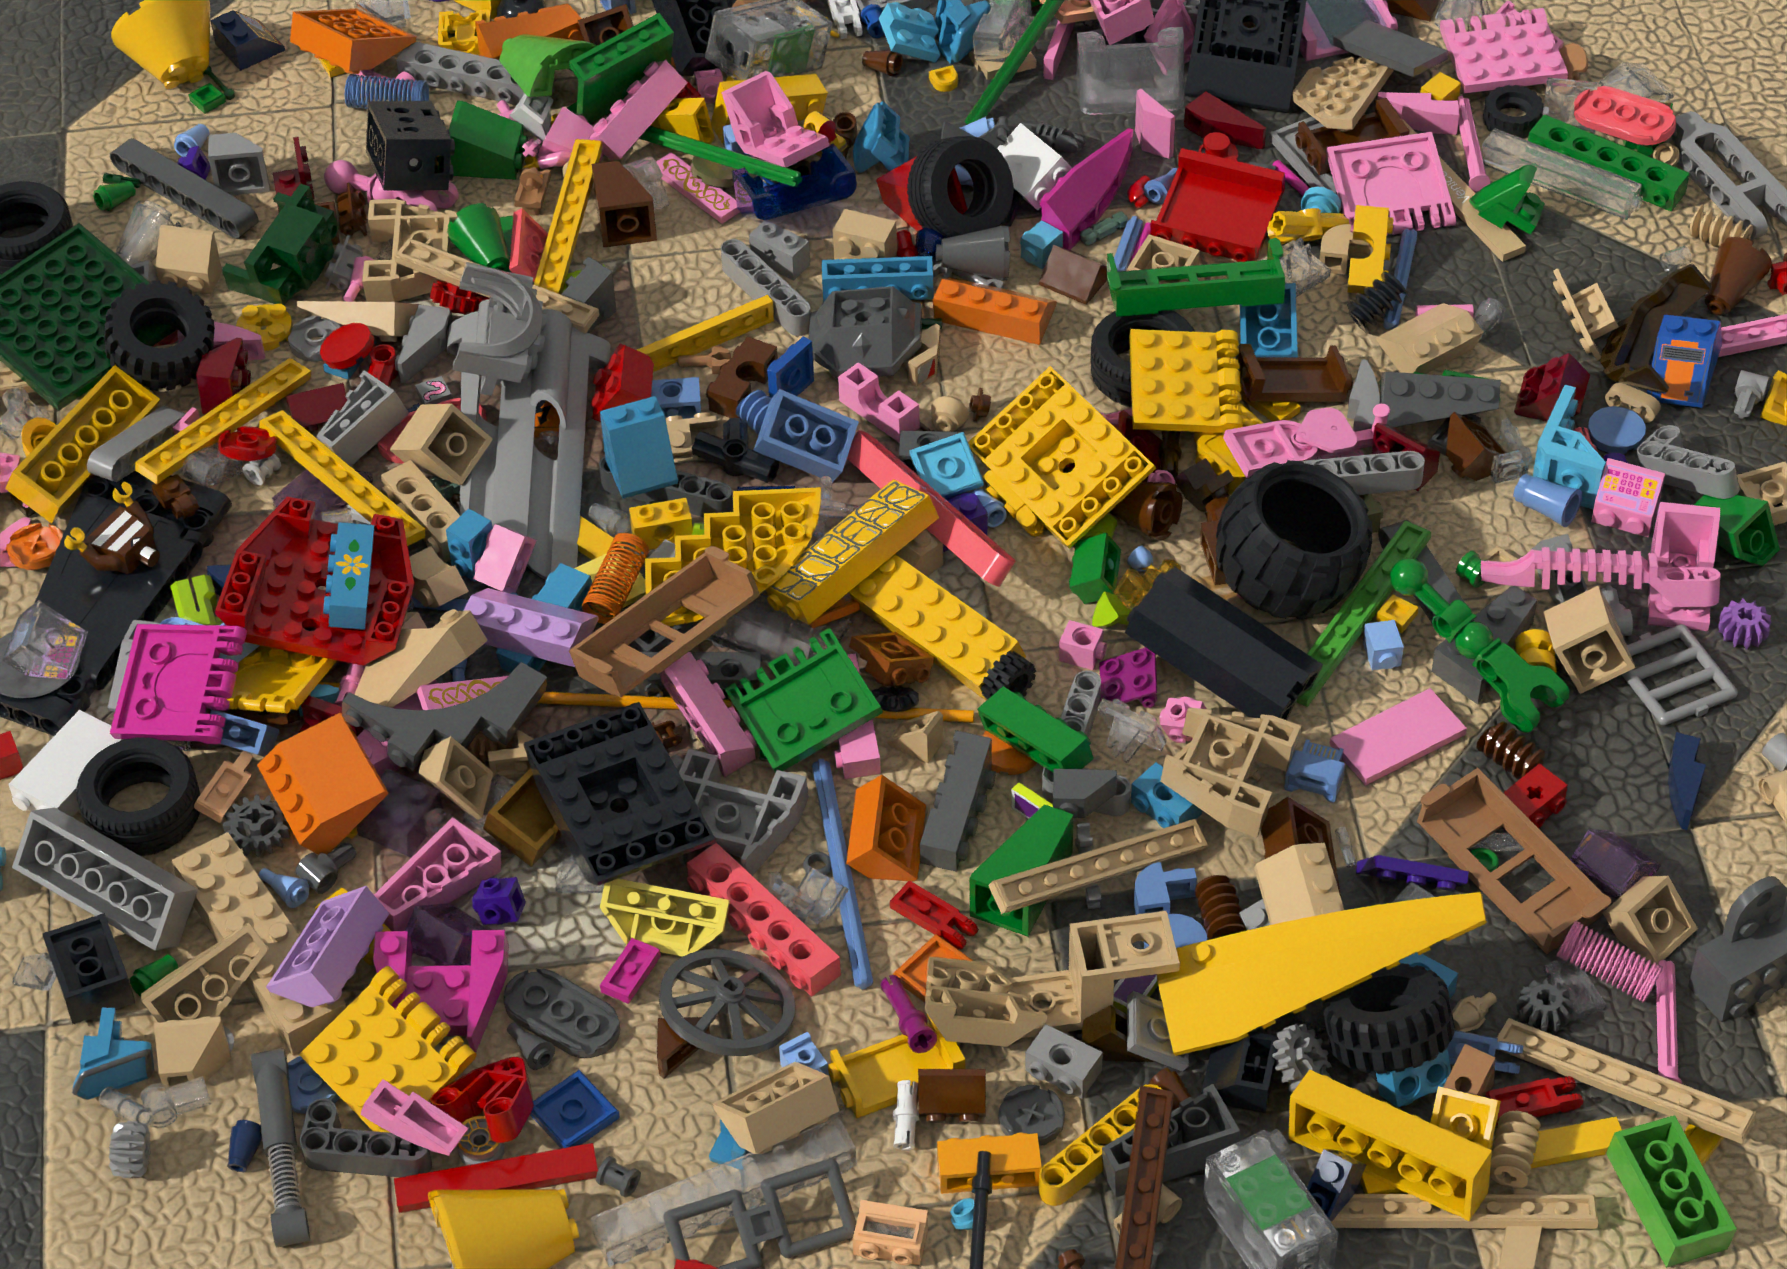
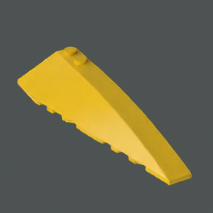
M1481 892L1407 900L1332 912L1277 923L1176 948L1180 962L1179 971L1157 974V982L1174 1055L1178 1056L1242 1040L1249 1036L1248 1032L1260 1026L1265 1029L1275 1024V1019L1292 1011L1294 1014L1306 1009L1305 1006L1319 998L1324 1001L1372 978V973L1386 967L1389 970L1400 965L1399 960L1416 952L1418 955H1421L1431 950L1430 947L1441 940L1448 942L1486 924Z

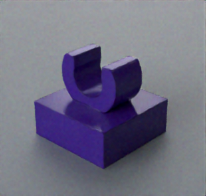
M199 146L189 148L186 157H180L177 161V164L206 180L211 168L208 159Z

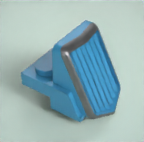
M102 1007L98 1036H84L80 1071L74 1080L72 1093L82 1099L89 1100L148 1079L153 1074L152 1044L146 1041L124 1040V1037H121L122 1021H117L115 1008Z

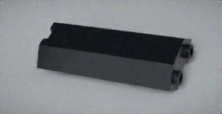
M1176 567L1165 574L1161 572L1156 577L1150 591L1141 603L1131 610L1127 617L1129 624L1125 634L1249 717L1260 718V715L1264 714L1287 720L1297 699L1312 688L1323 664Z

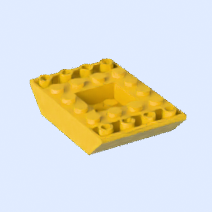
M1051 366L968 442L971 451L988 470H992L1037 516L1039 521L1069 549L1156 469L1153 463ZM1075 463V467L1071 472L1063 473V469L1067 464Z

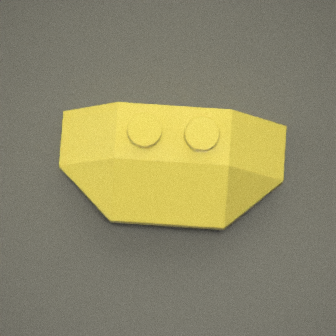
M616 879L604 884L600 909L607 916L626 946L631 938H634L660 949V953L683 957L700 951L724 932L730 900Z

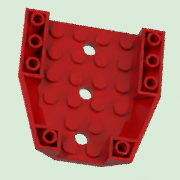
M287 496L236 550L215 609V614L227 626H240L246 629V643L358 665H365L395 650L414 589L403 519L379 514L373 515L371 525H374V538L365 630L329 627V614H323L324 597L331 596V593H326V590H320L318 587H326L327 575H333V573L328 572L329 554L335 555V552H330L331 534H337L338 524L316 520V502ZM306 627H314V628H316V629H315V631H308V630H305L304 628H306Z

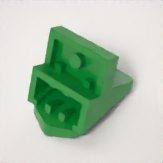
M1525 165L1483 187L1469 199L1470 204L1479 211V216L1502 229L1506 221L1531 235L1537 226L1545 205L1536 194L1526 192L1532 183L1537 167Z

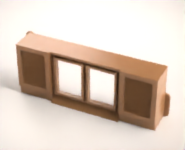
M715 546L707 547L705 553L569 650L579 677L614 696H624L655 672L657 675L725 626L727 624L726 620L758 598L760 594L752 572L729 561V553ZM681 606L705 617L704 620L685 634L660 622ZM649 629L674 641L652 658L628 646Z
M1478 767L1451 786L1440 784L1421 797L1420 802L1422 806L1417 823L1449 854L1448 857L1461 870L1469 871L1468 877L1546 954L1563 944L1576 920L1581 924L1583 923V930L1585 926H1589L1602 916L1604 909L1610 905V897L1604 895ZM1503 827L1524 850L1490 873L1469 849ZM1533 857L1555 880L1523 903H1520L1499 880Z

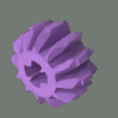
M1743 598L1739 603L1731 600L1728 607H1724L1721 611L1718 625L1719 632L1723 634L1724 641H1733L1734 647L1739 644L1743 645L1746 650L1750 645L1759 647L1760 643L1766 641V638L1769 636L1771 615L1766 614L1765 606L1757 607L1756 600L1752 603H1747Z

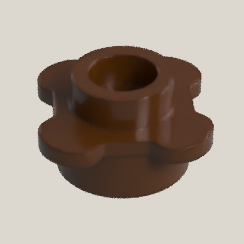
M983 388L978 389L977 396H971L969 403V412H974L973 421L977 422L979 416L986 418L990 410L991 396L983 394Z

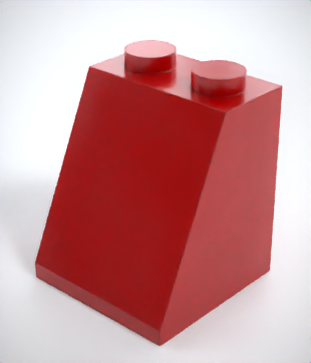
M916 156L877 178L876 182L883 203L923 237L929 238L932 235L924 230L922 225H919L908 202L907 184L909 172L914 160L917 158ZM954 167L948 178L947 192L953 207L963 214L968 208Z

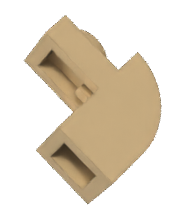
M1351 224L1335 226L1329 229L1322 237L1318 272L1346 275L1347 260L1351 258H1366L1371 255L1373 249L1365 241L1352 240Z

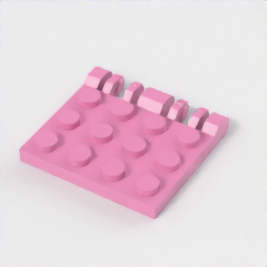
M1544 8L1532 9L1531 14L1529 10H1522L1521 21L1523 25L1518 26L1516 25V18L1513 12H1506L1505 21L1502 13L1482 15L1483 30L1481 29L1479 17L1471 16L1470 27L1472 31L1466 32L1462 18H1456L1455 25L1452 19L1440 21V32L1458 79L1461 82L1464 94L1495 90L1505 85H1519L1522 87L1567 81L1568 71L1547 23Z
M1432 132L1327 147L1326 155L1335 189L1341 200V211L1349 219L1351 232L1354 229L1356 205L1389 208L1388 217H1394L1392 235L1402 234L1407 228L1413 230L1410 213L1413 215L1416 231L1424 230L1425 223L1422 211L1429 210V219L1433 229L1439 228L1441 223L1443 227L1456 225L1454 208Z

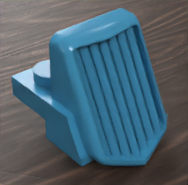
M961 0L938 1L935 22L939 30L937 32L939 37L938 50L950 64L958 63L984 39L990 21L991 6L988 1L984 0L964 6Z
M883 101L873 106L856 137L853 147L854 168L858 173L864 172L880 161L889 171L908 161L910 137L900 129V116Z

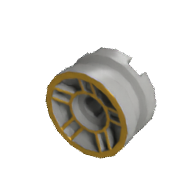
M474 1116L462 1123L468 1128L466 1134L457 1144L458 1154L462 1163L472 1165L502 1159L505 1153V1144L494 1142L491 1139L485 1116Z

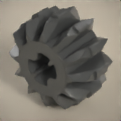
M1546 978L1543 984L1533 980L1529 987L1523 986L1517 1000L1516 1009L1521 1023H1528L1529 1026L1544 1032L1549 1029L1556 1034L1560 1027H1566L1569 1023L1573 1005L1572 1001H1570L1569 991L1561 990L1560 982L1550 985Z

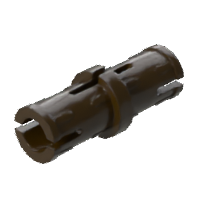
M1162 430V446L1159 448L1160 470L1170 472L1175 478L1179 474L1178 461L1182 455V450L1179 447L1180 431H1176L1175 434V431Z

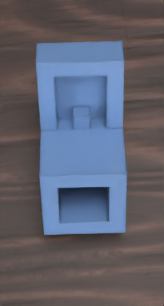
M1161 862L1145 867L1138 874L1135 881V915L1166 910L1167 914H1170V900L1196 897L1197 876L1195 868H1178L1163 872Z

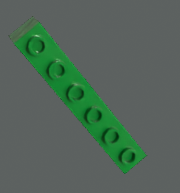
M1545 114L1529 132L1527 153L1672 212L1686 194L1689 172Z

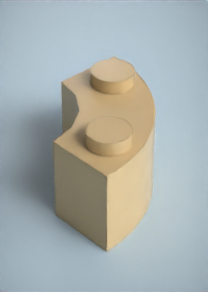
M432 546L410 556L414 580L412 595L423 606L436 608L469 592L456 566L444 563Z

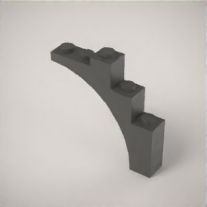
M521 662L505 680L487 693L458 705L442 709L419 711L383 706L369 702L349 692L342 701V716L355 727L361 726L368 730L378 741H387V755L398 766H407L414 770L421 761L424 750L430 748L433 743L437 744L450 736L466 749L479 731H482L489 740L499 741L507 745L545 693L547 676Z

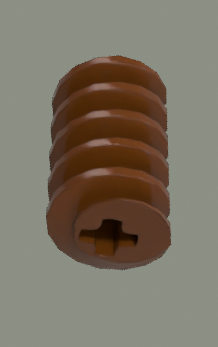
M1502 721L1497 726L1489 727L1484 731L1477 741L1476 748L1478 751H1484L1487 758H1493L1495 764L1502 766L1506 772H1512L1513 777L1519 780L1539 763L1543 766L1545 751L1540 749L1534 753L1536 745L1533 742L1528 743L1524 747L1527 740L1526 737L1521 735L1515 739L1517 730L1511 728L1506 732L1508 725L1505 721Z
M1213 875L1200 881L1195 888V895L1201 909V916L1204 920L1208 939L1211 940L1247 931L1239 914L1242 912V908L1239 905L1236 888L1230 884V879L1226 875Z

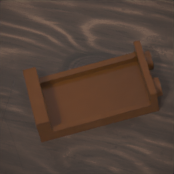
M1382 98L1376 101V111L1363 115L1353 130L1338 131L1337 129L1326 128L1325 126L1310 130L1303 121L1298 123V133L1295 135L1297 147L1302 149L1307 156L1309 165L1314 166L1319 175L1331 172L1326 155L1327 147L1409 135L1410 130L1389 100Z
M1251 344L1239 345V354L1236 356V359L1240 363L1238 370L1240 371L1241 385L1249 402H1345L1348 390L1352 388V375L1348 372L1344 358L1340 355L1336 345H1330L1327 356L1324 358L1256 357Z

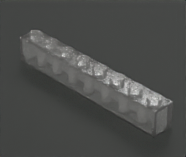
M837 1117L801 1132L796 1138L783 1140L773 1145V1149L763 1154L748 1153L592 1216L593 1235L609 1267L618 1263L629 1262L637 1255L649 1250H658L670 1242L663 1219L666 1211L733 1189L741 1192L746 1210L759 1207L765 1203L761 1190V1182L764 1179L830 1158L837 1160L841 1174H844L852 1167L857 1166L856 1147L840 1117ZM825 1174L776 1190L778 1199H783L791 1192L801 1188L815 1186L821 1180L828 1178V1175ZM731 1205L679 1221L683 1237H690L698 1230L708 1226L722 1224L728 1218L733 1217L734 1214Z

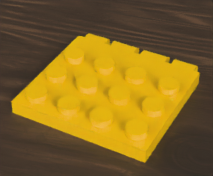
M260 645L238 662V671L233 672L236 675V681L232 697L225 699L230 701L229 709L239 708L240 710L262 712L266 709L267 712L288 714L291 709L297 710L337 660Z

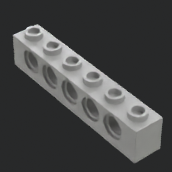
M415 42L403 49L396 59L398 74L407 72L415 80L427 81L431 87L495 101L505 100L508 104L517 105L525 94L498 59ZM553 81L552 95H553L554 92H555L554 81Z

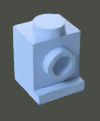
M808 1032L779 1046L780 1065L782 1068L793 1062H798L828 1075V1063L811 1041V1036Z

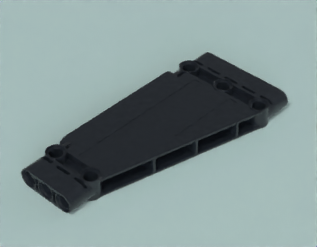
M133 471L118 482L100 476L87 480L24 628L48 626L60 629L69 635L81 636L82 638L78 646L80 651L78 668L68 682L51 693L33 698H14L0 694V717L55 736L79 710L85 712L90 707V696L94 690L104 689L114 676L121 643L132 621L154 622L173 597L170 585L176 581L186 579L199 562L203 548L213 542L214 529L232 507L228 496L218 490L182 479L191 490V494L196 498L199 510L195 511V515L186 519H176L171 508L166 510L153 494L151 485L155 483L137 471ZM123 482H127L132 487L131 499L133 501L137 500L148 515L155 531L153 536L156 546L155 550L159 551L160 557L153 567L141 563L129 574L119 571H98L79 554L80 551L78 549H67L64 540L67 535L76 540L70 534L74 527H78L84 532L85 540L119 506L125 508L126 505L124 503H118L113 499V491L116 488L121 495H127L121 486ZM71 636V637L78 638V639H77V642H76L77 645H78V642H79L80 637Z

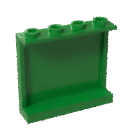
M660 13L569 61L570 69L578 78L577 102L568 106V110L576 115H583L591 124L611 113L610 108L619 99L623 100L629 94L626 91L628 87L636 80L640 81L645 76L643 71L650 63L666 60L671 65L674 32Z

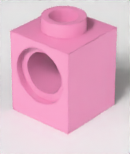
M1069 620L1059 641V661L1093 670L1098 659L1103 660L1107 648V643L1103 642V629Z

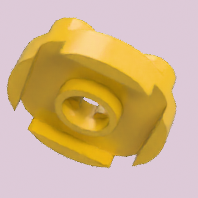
M264 304L244 307L236 326L261 335L264 351H269L280 347L279 342L285 338L288 341L293 324L291 316L283 304Z

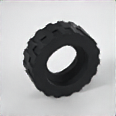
M1519 85L1498 87L1491 91L1485 99L1483 123L1487 126L1488 131L1493 132L1496 136L1512 140L1525 139L1543 115L1544 104L1542 103V98L1535 91H1531L1527 87H1520ZM1516 108L1524 111L1526 115L1513 117L1501 113L1500 110Z

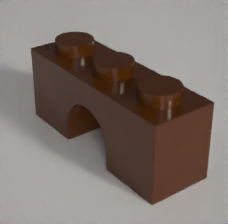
M747 336L743 343L735 348L730 361L722 366L716 380L709 384L706 391L709 411L729 418H740L735 414L736 408L742 399L752 393L751 383L747 381L767 383V368L774 360L778 359L777 346Z

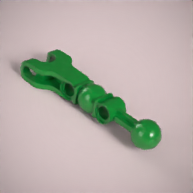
M1404 558L1395 563L1390 574L1391 584L1394 589L1402 595H1416L1436 615L1432 619L1436 632L1443 638H1446L1449 643L1455 640V647L1459 653L1467 659L1475 660L1472 666L1476 667L1478 673L1500 695L1502 715L1523 733L1531 732L1539 723L1540 713L1532 703L1531 698L1539 699L1550 707H1559L1569 699L1570 692L1568 686L1551 668L1530 665L1510 646L1501 642L1499 637L1494 640L1493 633L1489 627L1481 622L1474 621L1477 616L1472 613L1471 609L1463 601L1454 600L1449 604L1428 583V570L1422 562L1415 558Z

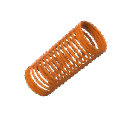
M618 533L615 535L582 603V609L585 613L598 616V623L606 624L620 614L649 554V547L644 540L630 533ZM621 541H622V542H628V543H630V544H633V545L637 546L638 548H640L644 554H642L639 550H637V549H636L635 547H633V546H630V545H628V544L617 543V542H621ZM620 546H625V547L631 548V549H633L634 551H636L637 553H639V555L635 554L634 552H632V551H630V550H628V549L621 548ZM588 602H589L590 605H591L593 608H595L597 611H599V612H601V613H603V614H607V615H614V617H606V616H603V615H601V614L595 612L593 609L590 608V606L588 605ZM592 602H594V603L597 604L599 607H601V608H603V609H605V610L612 611L613 613L605 612V611H603V610L597 608Z

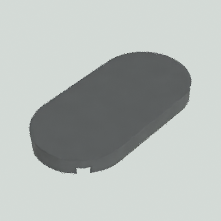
M537 969V972L530 973L527 970L514 976L506 985L504 1005L508 1016L520 1026L551 1042L567 1054L578 1058H593L608 1052L616 1044L620 1035V1023L615 1009L607 1002L561 975L548 969Z

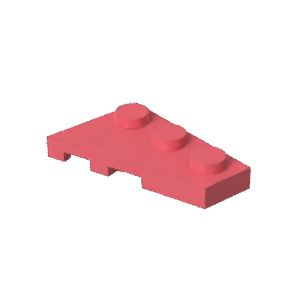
M523 208L513 213L509 269L511 273L533 277L534 282L548 233Z

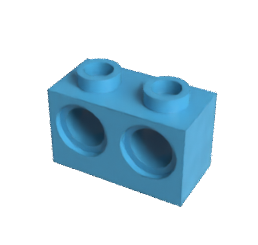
M469 508L446 529L451 566L455 565L461 576H465L475 582L476 580L473 579L475 565L485 550L486 538L492 530V522Z
M1448 1048L1443 1053L1439 1052L1434 1060L1423 1062L1422 1066L1405 1068V1071L1395 1072V1070L1381 1074L1376 1072L1379 1095L1398 1108L1409 1105L1414 1100L1427 1094L1437 1092L1438 1086L1444 1087L1451 1072Z

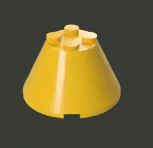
M144 0L139 3L141 8L131 15L128 12L124 13L115 23L111 32L114 45L162 82L166 89H173L179 84L188 81L196 83L203 79V72L209 65L210 52L209 0Z

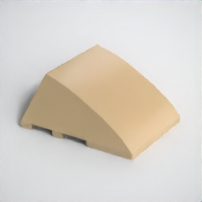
M929 956L925 1011L946 1041L1008 1047L1045 1023L1048 1018L1043 1011L1035 1012L1028 1006L1030 1002L1028 997L1015 994L1010 989L1012 983L990 963Z

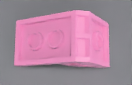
M764 71L721 92L735 140L746 154L787 168L830 146L827 136L804 129L798 125L792 104L770 72Z
M1660 502L1651 545V553H1656L1657 565L1659 567L1713 568L1720 521V508ZM1649 584L1647 625L1675 627L1683 624L1688 629L1708 631L1710 607L1667 606L1662 603L1661 594Z

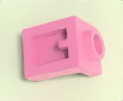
M720 68L694 71L695 82L701 97L705 99L706 104L715 103L719 82H723Z

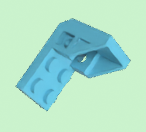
M1564 385L1538 441L1533 477L1537 476L1562 486L1580 489L1582 491L1580 506L1594 509L1606 462L1580 432L1573 431L1575 421L1571 420V417H1574L1578 406V400H1574L1576 387Z

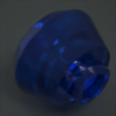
M929 228L917 231L915 248L918 251L917 256H932L933 262V260H936V245H941L942 239L947 237Z

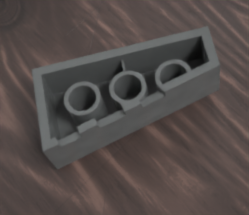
M1214 1084L1204 1088L1203 1094L1195 1099L1189 1097L1179 1103V1108L1172 1111L1162 1182L1240 1157V1129ZM1134 1129L1102 1147L1103 1175L1116 1198L1125 1195Z

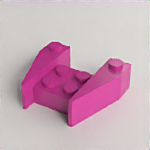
M472 930L471 964L460 966H412L413 946L408 931L375 932L373 962L376 972L378 973L382 968L390 966L399 975L398 979L401 978L407 983V988L391 1004L395 1010L408 994L416 992L421 998L419 1003L426 1002L441 1017L439 1024L446 1022L451 1029L446 1036H467L470 1048L477 1052L508 975L509 944L505 930Z

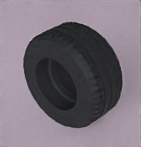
M958 136L936 140L927 145L918 154L909 172L907 194L910 208L919 225H922V228L932 236L944 239L1001 226L1004 219L1008 216L1012 205L1014 185L1007 160L1003 158L1002 153L993 144L979 137ZM957 164L962 165L968 171L974 188L972 202L963 214L953 207L947 192L949 175Z

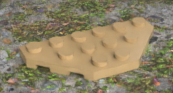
M1352 56L1334 61L1333 66L1327 67L1324 70H1321L1319 66L1307 71L1293 90V102L1326 128H1334L1338 131L1353 130L1394 69L1363 57L1354 60Z

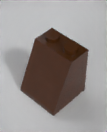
M619 161L591 164L603 248L657 241L653 197Z

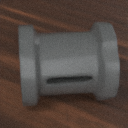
M609 1156L599 1167L596 1182L601 1186L607 1184L619 1190L620 1195L627 1198L635 1191L641 1177V1172L636 1168L630 1170L618 1164L616 1158Z

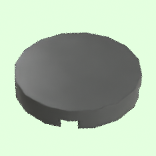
M1026 1085L1017 1087L1007 1093L999 1108L998 1119L1001 1130L1006 1136L1016 1133H1037L1039 1146L1056 1139L1063 1130L1065 1110L1063 1102L1055 1092L1049 1089L1048 1091L1040 1089V1086Z

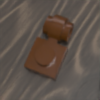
M178 474L166 478L158 484L151 485L153 494L166 510L171 508L176 519H186L195 515V511L199 510L196 498L191 494V490Z

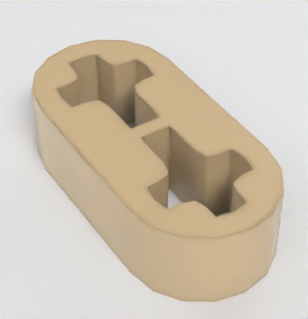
M1615 383L1605 396V401L1609 407H1625L1632 410L1645 423L1653 421L1661 409L1660 403L1655 397L1623 383Z

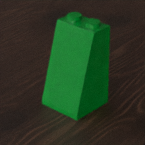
M1044 804L987 858L969 878L970 917L1029 937L1047 900L1001 914L988 885L994 880L1071 857L1073 853L1074 814L1068 813L1061 808H1054Z

